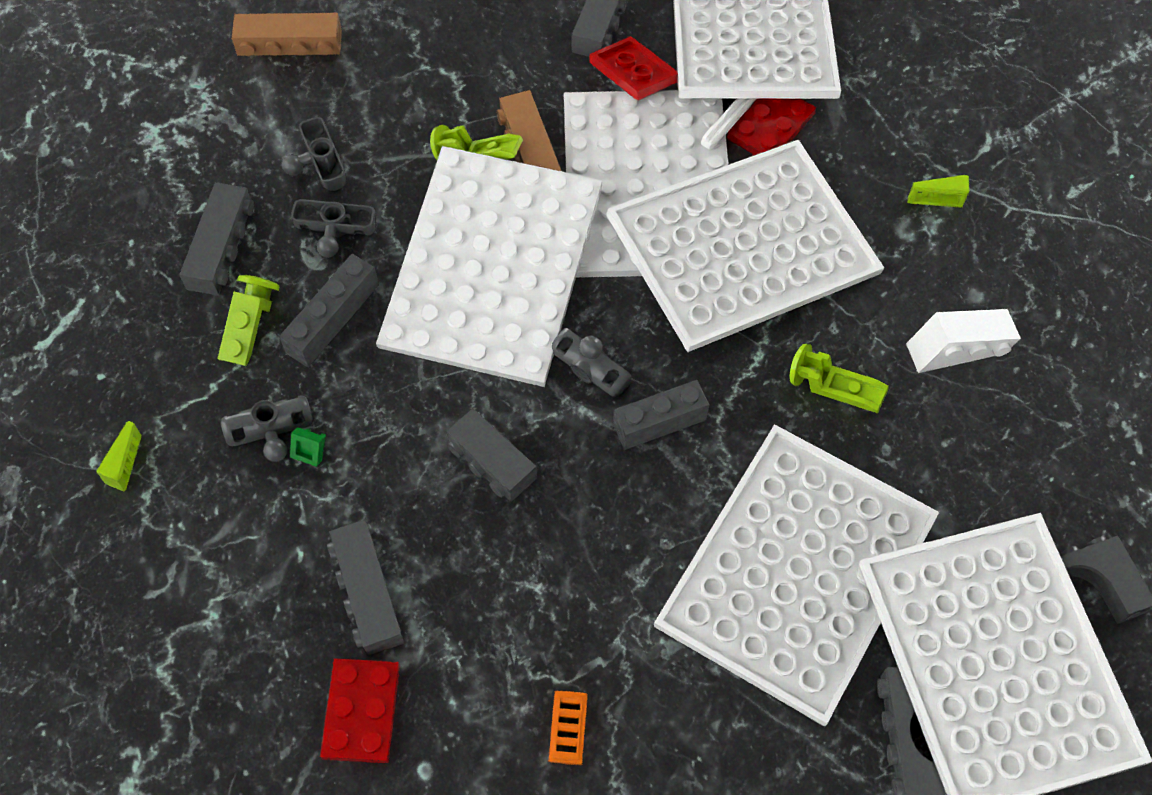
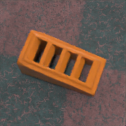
M555 691L549 763L582 765L587 693ZM561 704L580 706V710L562 709ZM560 717L579 719V723H559ZM558 731L578 733L577 738L558 737ZM557 745L577 747L576 753L557 751Z

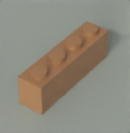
M338 13L234 15L232 41L237 56L340 54L342 29Z
M528 90L499 98L500 109L496 110L500 126L505 125L506 130H504V134L520 135L523 139L516 156L513 157V161L561 171L531 91Z

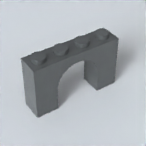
M1104 536L1088 542L1085 548L1078 550L1077 546H1073L1059 554L1069 576L1082 578L1099 591L1117 624L1146 614L1152 609V594L1119 536L1107 540Z
M886 668L877 680V692L879 698L884 699L885 711L882 712V725L884 731L889 732L890 744L887 745V758L889 765H894L895 779L892 780L893 795H947L935 763L926 759L917 750L912 741L910 722L915 710L899 668Z

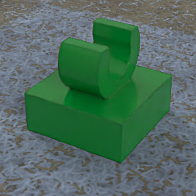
M297 427L291 433L290 458L317 467L323 459L326 434L322 433L319 435L311 432V429L304 430Z

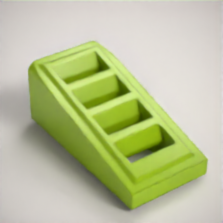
M959 175L913 182L907 203L963 207L969 193V176Z
M126 422L97 469V474L106 485L121 491H125L142 436L133 422Z

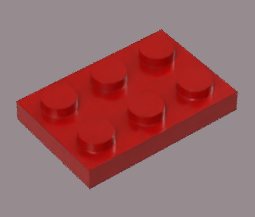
M631 36L589 54L590 64L637 101L678 82V71Z
M758 98L728 131L727 139L753 155L760 154L790 143L814 116L816 107L801 98Z
M334 658L320 754L322 760L389 763L400 670L399 662Z

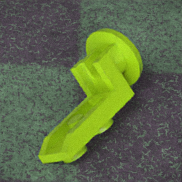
M439 125L432 130L430 137L431 150L436 160H438L442 146L510 160L516 156L523 141L520 135L510 133L472 141L464 125L454 127L451 130L445 125Z
M239 275L236 281L246 283L244 294L233 292L217 359L247 366L252 355L262 311L270 312L272 301H270L272 290L279 291L280 286L264 278Z
M802 344L799 347L790 368L791 384L799 386L804 378L809 381L811 392L875 413L879 412L889 390L888 385L877 379L832 366L830 355L822 352L818 354L813 353L811 344Z

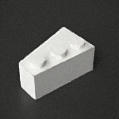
M1008 309L936 312L906 344L918 373L988 357L1003 356L1012 350L1011 347L1021 338Z

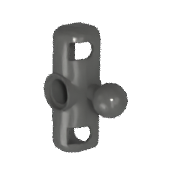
M314 117L302 121L299 124V130L308 152L299 156L294 154L285 156L281 162L282 170L291 176L298 175L304 165L313 162L321 184L326 190L337 191L345 186L347 177L324 120L321 117ZM325 131L327 134V138L322 137Z
M307 199L296 200L293 204L291 219L296 228L324 232V236L317 242V251L326 258L333 257L339 250V244L335 238L345 234H365L370 236L376 229V214L371 206ZM305 205L314 206L316 216H306ZM360 210L369 212L370 222L359 221Z
M564 328L552 343L553 354L570 366L573 373L583 382L588 384L592 382L612 397L620 396L631 384L632 377L630 373L605 354L602 350V342L598 337L590 335L582 339L568 328ZM567 337L571 338L573 340V343L570 342L567 339ZM611 370L617 371V372L619 373V376L616 375V374H615L614 372H612ZM611 381H615L612 387L608 384Z
M298 395V398L291 400L283 399L276 402L261 400L255 403L252 408L239 411V414L228 417L227 415L224 416L220 424L227 445L238 446L266 438V444L263 448L264 456L269 461L279 462L287 455V446L283 440L278 439V434L295 430L297 427L309 426L313 421L307 398ZM303 411L305 420L302 423L294 424L291 414ZM264 417H272L268 421H260ZM243 428L245 438L234 440L231 431Z

